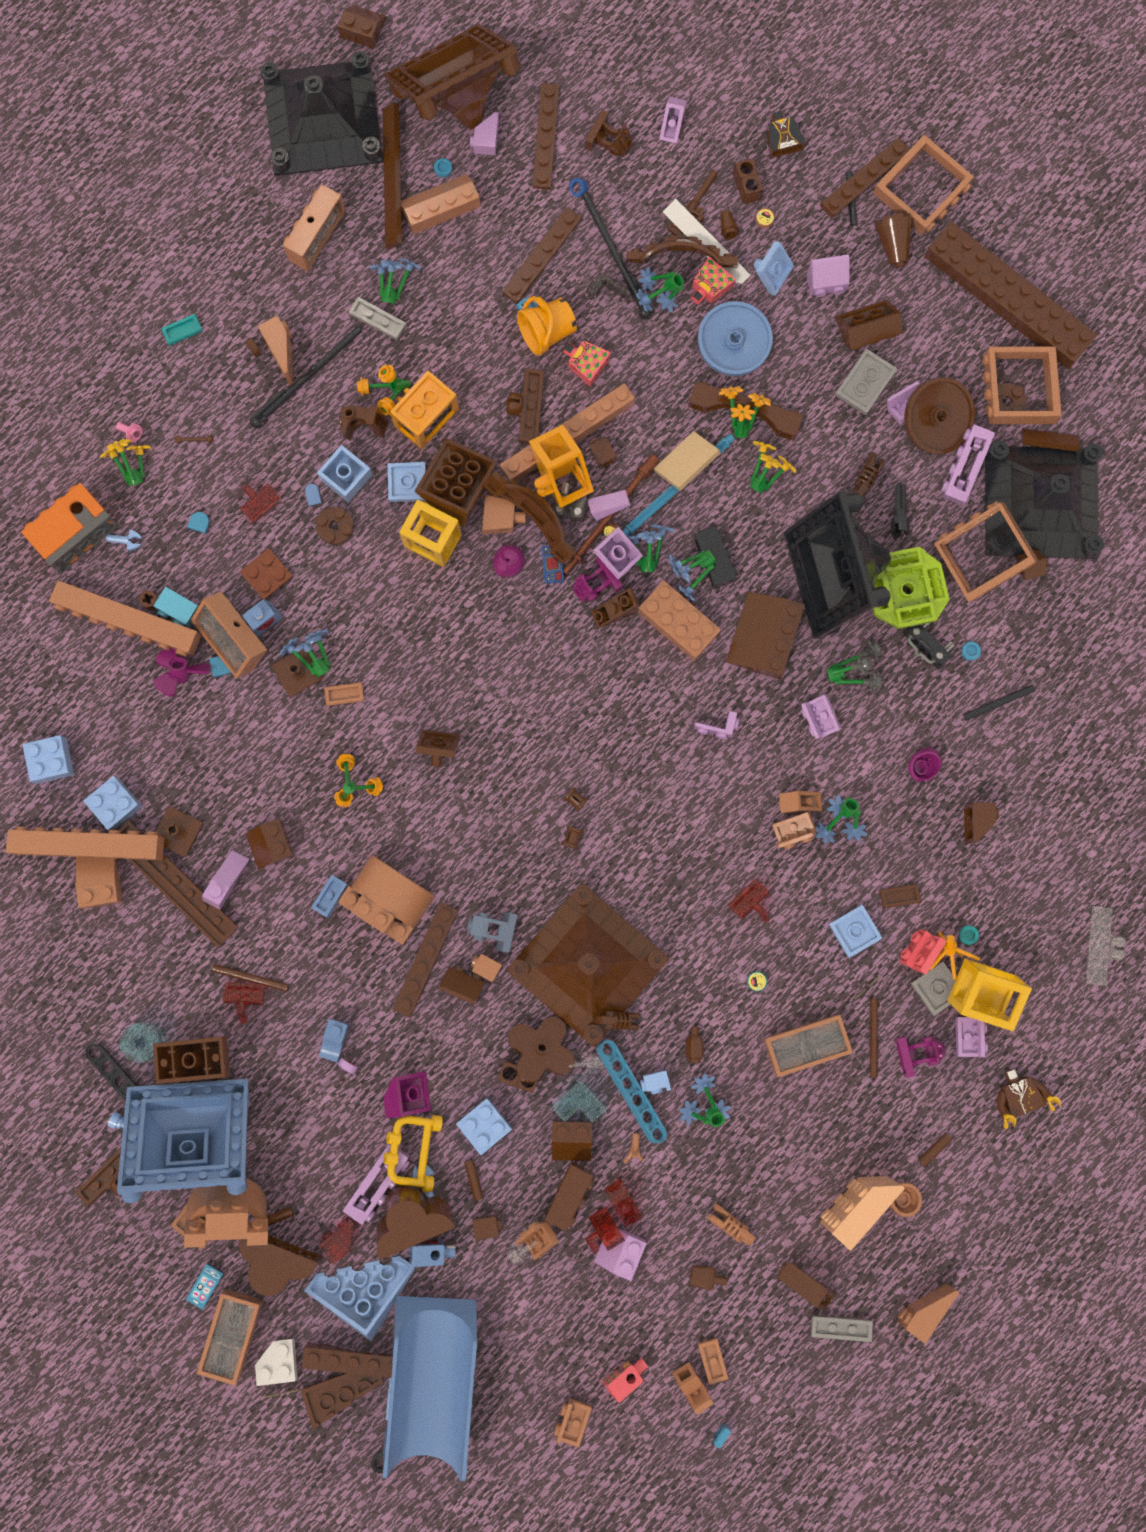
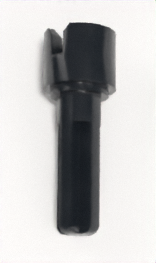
M897 484L895 486V516L891 518V535L901 537L902 531H904L906 536L910 534V519L906 516L905 484Z

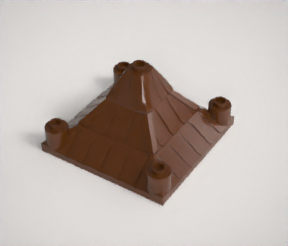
M477 24L383 75L396 98L404 99L408 97L415 102L422 119H434L438 112L437 107L450 112L465 128L475 129L483 119L487 100L486 96L498 75L497 72L502 68L505 75L513 76L519 72L518 70L521 65L516 55L518 51L514 44Z
M581 883L506 971L591 1046L595 1047L610 1030L605 1029L606 1024H596V1016H606V1011L625 1012L670 958L599 898L589 887Z

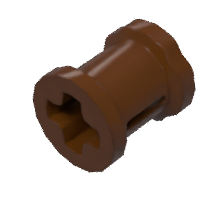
M147 590L141 593L139 601L146 609L153 611L156 610L154 604L159 597L154 592ZM151 597V598H152V599H151V602H152V603L148 604V602H149L148 598Z
M573 787L563 800L565 802L568 801L576 808L575 811L579 812L589 799L581 796L576 791V788Z
M567 826L568 832L562 845L578 850L577 845L584 831Z

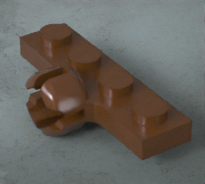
M526 368L524 371L523 392H511L507 397V414L517 416L520 419L518 442L530 444L529 441L538 437L544 371Z
M121 1147L75 1191L87 1207H90L108 1189H111L116 1196H121L117 1192Z

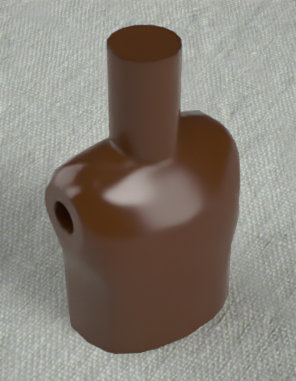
M692 1264L689 1286L712 1290L715 1284L727 1285V1277L716 1276L715 1268Z

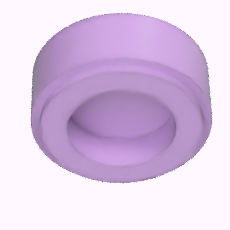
M341 1057L338 1062V1066L351 1074H355L358 1069L355 1064Z

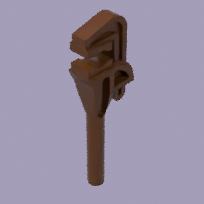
M715 170L710 172L694 198L685 206L686 210L700 224L704 221V209L702 207L698 208V203L718 175ZM671 221L668 230L673 235L680 236V239H687V236Z

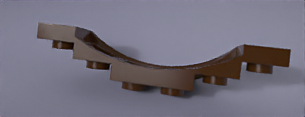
M671 235L669 238H665L664 242H650V245L646 244L645 252H642L641 249H631V251H627L626 255L627 262L645 263L646 258L659 253L690 251L711 257L722 268H737L738 257H734V254L725 253L723 256H720V248H716L715 245H704L702 240H698V237L695 236L680 239V236Z
M496 470L482 483L495 498L500 496L507 499L524 511L535 522L546 537L551 547L550 552L563 565L575 555L577 551L564 539L567 534L562 530L555 511L540 495L528 488L517 485L513 480L508 483Z

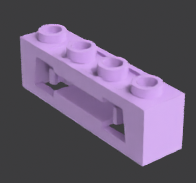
M975 424L970 429L967 428L963 436L965 440L963 447L959 446L956 457H958L956 464L952 463L948 474H951L949 481L945 480L942 486L943 498L960 505L966 503L995 435L994 432ZM981 447V450L974 457L965 481L959 479L956 482V486H954L956 479L961 475L971 449L977 451Z
M391 1144L386 1147L343 1210L344 1213L361 1225L365 1220L369 1223L376 1213L373 1211L376 1204L381 1205L387 1197L384 1194L387 1188L392 1189L395 1185L387 1175L370 1201L372 1203L367 1209L364 1208L369 1200L363 1195L381 1169L388 1167L387 1164L382 1166L385 1152H390ZM399 1148L398 1163L395 1168L396 1174L399 1171L404 1172L410 1163L407 1161L410 1156ZM362 1195L363 1198L360 1200L358 1205L355 1204L359 1196Z

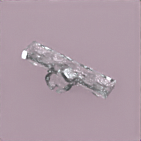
M1092 906L1085 984L1106 986L1109 960H1122L1125 957V950L1114 949L1115 947H1126V939L1111 934L1113 908Z

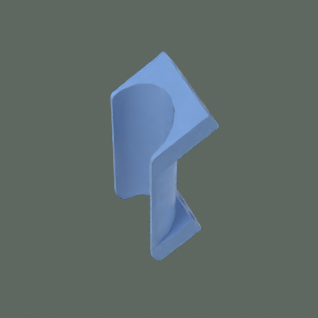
M396 1296L393 1365L388 1424L385 1427L382 1478H388L393 1467L402 1460L413 1456L428 1455L440 1458L451 1465L457 1473L459 1480H466L477 1350L476 1300Z

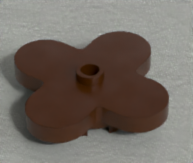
M548 1017L541 1023L538 1030H534L525 1024H518L511 1028L508 1035V1043L513 1050L521 1054V1058L516 1066V1074L521 1081L534 1083L540 1079L546 1070L555 1075L564 1076L573 1069L575 1064L574 1055L570 1050L561 1046V1042L566 1034V1026L561 1019ZM538 1047L543 1048L545 1051H540Z

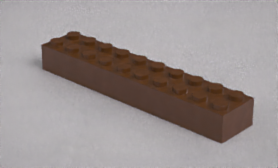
M952 221L930 245L924 256L1037 346L1056 347L1057 361L1068 370L1097 337L1096 333Z

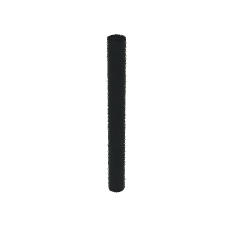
M1033 685L1027 686L964 713L965 721L1033 693L1035 688Z

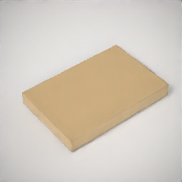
M693 431L654 470L663 479L681 491L720 454V451Z

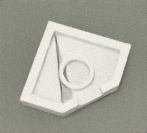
M294 1338L273 1341L255 1364L257 1386L298 1380Z

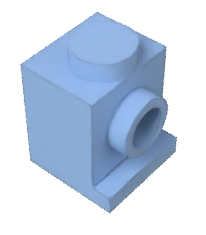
M666 1070L642 1075L643 1080H640L643 1092L651 1091V1094L663 1092L662 1088L665 1087L667 1091L671 1090Z

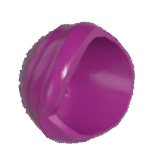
M502 546L493 557L494 572L504 578L516 575L524 566L525 558L523 552L517 546Z
M927 747L919 750L910 758L908 770L912 779L918 782H925L933 779L938 774L942 764L938 751Z

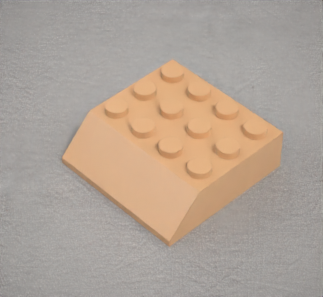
M887 1176L858 1177L857 1180L854 1178L848 1183V1190L844 1195L840 1193L835 1198V1205L831 1209L827 1208L821 1214L822 1220L820 1223L851 1251L905 1189L902 1185Z

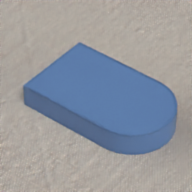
M315 484L307 485L305 493L308 506L321 504L318 487Z

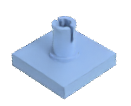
M774 241L763 260L757 259L754 263V268L767 291L776 296L794 267L781 242Z

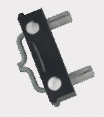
M926 623L924 626L921 624L906 627L903 630V634L908 638L909 644L915 649L914 654L917 657L922 656L937 669L943 667L945 661L951 657L948 652L954 647V644L949 642L943 647L925 629L930 623Z

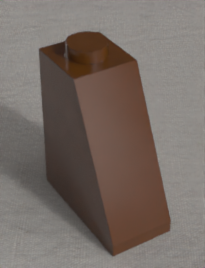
M790 1261L787 1264L784 1263L779 1270L780 1275L778 1279L816 1308L825 1310L836 1294Z

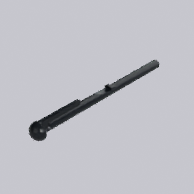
M583 193L582 198L640 310L638 316L644 320L650 318L652 311L648 310L646 312L643 305H639L640 300L636 294L639 293L640 287L634 275L630 276L621 256L616 250L617 246L608 233L589 193Z
M359 326L355 327L317 363L311 365L310 369L287 390L283 388L255 415L251 416V426L257 429L261 428L262 425L260 423L362 332Z

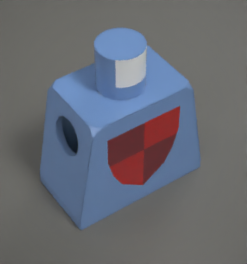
M265 599L242 615V619L257 637L283 618L275 605Z
M430 1238L409 1247V1259L412 1267L444 1265V1258H455V1245H444L442 1239Z

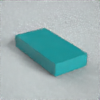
M195 314L161 328L169 346L203 332Z

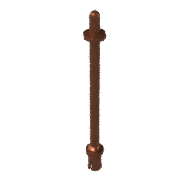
M650 454L642 466L637 468V475L625 489L628 498L643 479L650 477V472L659 463V459L653 454ZM617 512L604 517L564 567L563 572L565 574H569L577 563L581 565L584 563L582 560L583 555Z

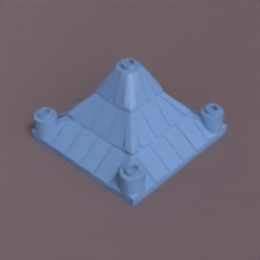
M248 1079L127 1087L117 1185L118 1195H121L123 1201L135 1203L140 1200L144 1191L211 1187L217 1185H226L227 1191L232 1195H239L245 1192L247 1189V1116L250 1103Z

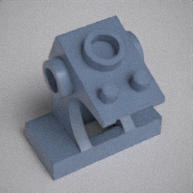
M480 912L478 916L470 917L467 932L473 935L474 940L484 941L485 938L497 940V951L510 952L517 914L504 912L502 921L490 919L489 914ZM489 923L499 925L497 936L487 934Z

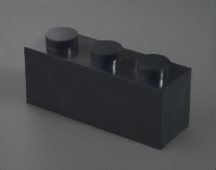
M715 526L695 533L694 541L699 553L709 549L717 561L713 564L715 568L708 573L713 589L734 583L738 573L736 567L730 563L731 555L728 548H724L722 532L718 531Z

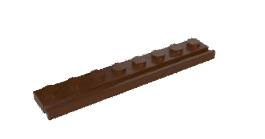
M128 820L118 830L121 831L120 834H127V831H138L139 835H145L131 820ZM164 853L163 860L128 859L218 948L239 928L222 909L219 910L204 902L202 899L204 892Z

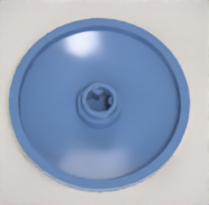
M732 301L714 307L704 317L698 331V348L702 358L713 370L727 376H743L754 372L765 362L772 347V330L767 318L756 307L744 302Z

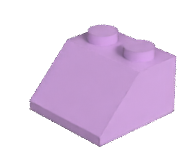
M849 255L811 261L807 272L810 296L823 297L827 293L832 292L838 295L847 290L849 286Z
M619 527L609 533L593 549L594 553L617 579L623 576L643 556Z
M609 1224L594 1262L611 1273L632 1281L647 1244L646 1240Z

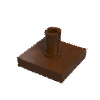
M304 649L300 650L298 653L311 665L313 660L308 652H305ZM293 653L271 665L290 698L323 680L322 676L317 678L316 674L312 675L310 670Z
M422 730L416 746V753L431 755V766L440 767L442 766L443 757H455L460 734Z
M168 806L155 832H158V836L165 837V848L187 857L204 823Z

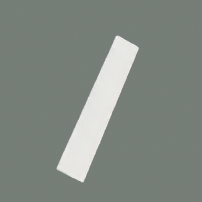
M677 199L663 211L687 237L695 236L698 237V240H702L704 245H715L716 248H720V256L729 253ZM739 262L737 268H724L736 279V283H743L750 276Z

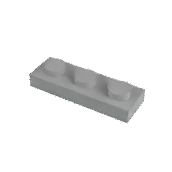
M357 297L349 310V315L398 341L407 326L404 321L360 297Z
M812 1315L811 1337L872 1342L873 1321L868 1319Z

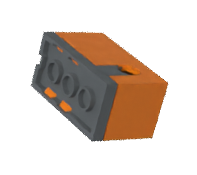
M79 483L72 486L65 496L56 499L53 506L43 510L36 520L26 524L21 533L46 562L62 574L71 567L70 564L78 557L84 556L90 547L96 546L119 525L93 495Z

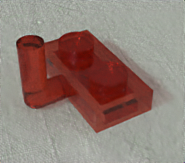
M242 484L241 490L250 499L239 509L254 523L281 498L269 484H266L257 493L249 485Z
M756 878L728 904L729 908L741 919H744L754 909L760 915L763 922L770 920L766 910L759 904L770 892Z
M226 982L222 1000L223 1003L238 1004L237 1014L241 1024H245L247 1022L246 1005L263 1006L266 987L265 984Z
M606 1207L589 1217L596 1231L586 1237V1242L593 1253L599 1251V1247L595 1242L599 1238L602 1240L607 1251L625 1241Z

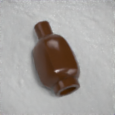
M691 1027V1035L687 1037L685 1042V1056L689 1059V1063H701V1059L704 1056V1043L699 1035V1027Z

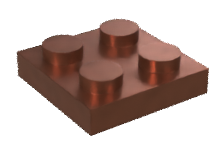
M269 548L240 571L263 600L268 599L293 578V575Z

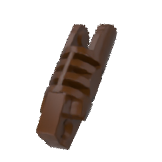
M875 452L871 453L854 482L855 487L852 492H858L860 496L868 493L886 462L884 459H880L875 467H873L872 465L877 458Z
M606 1011V1016H596L595 1023L606 1024L605 1029L639 1030V1025L631 1024V1018H640V1013Z

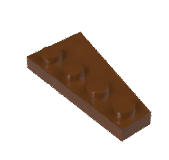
M342 1373L302 1388L301 1393L313 1430L383 1383L384 1378Z

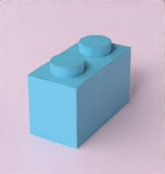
M167 587L164 588L154 604V607L158 610L157 614L165 619L169 616L174 619L173 623L188 628L193 624L191 619L199 607Z

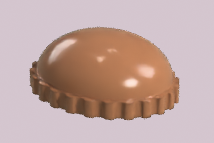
M901 1183L900 1185L905 1189L890 1207L898 1216H914L922 1207L921 1192L913 1184Z

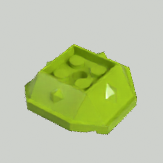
M921 547L890 552V565L878 575L875 587H886L890 592L891 598L886 606L872 608L874 616L897 629L937 621L950 600L941 563L926 553ZM908 587L911 594H905L902 588Z

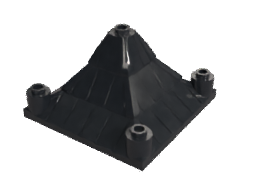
M358 51L353 54L351 62L334 63L279 70L278 66L272 62L262 65L260 72L264 81L272 150L270 158L275 176L383 163L371 59L367 53Z
M995 441L989 446L985 456V511L988 510L987 506L996 501L998 503L1004 502L1032 550L1038 549L1047 558L1098 559L1099 553L1104 547L1103 540L1098 536V461L1103 456L1102 448L1097 444H1089L1085 449H1079L1076 452L1040 447H1008L1003 441ZM1001 511L985 521V556L1016 557L1025 553Z
M838 492L784 531L813 639L838 633L841 625L871 608L886 606L891 598L890 592L886 587H875L878 575L890 565V553L879 542L868 537L857 520L852 517V513L859 512L863 506V498L858 492Z

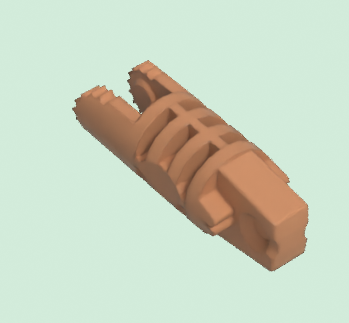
M715 1204L714 1210L724 1219L721 1221L713 1214H709L707 1219L740 1243L742 1241L747 1245L752 1244L756 1237L748 1231L749 1228L720 1205Z

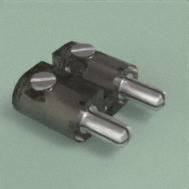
M563 483L560 493L562 497L569 495V483ZM585 495L562 508L555 501L554 511L558 518L584 522L589 499Z

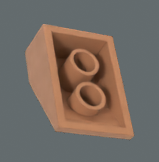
M275 316L258 325V328L283 375L291 386L293 384L292 343L290 341L292 335L284 320L280 321L279 317Z
M76 857V893L79 908L88 909L123 902L117 859Z
M947 1283L912 1302L907 1308L903 1307L898 1314V1322L905 1330L926 1344L959 1292Z

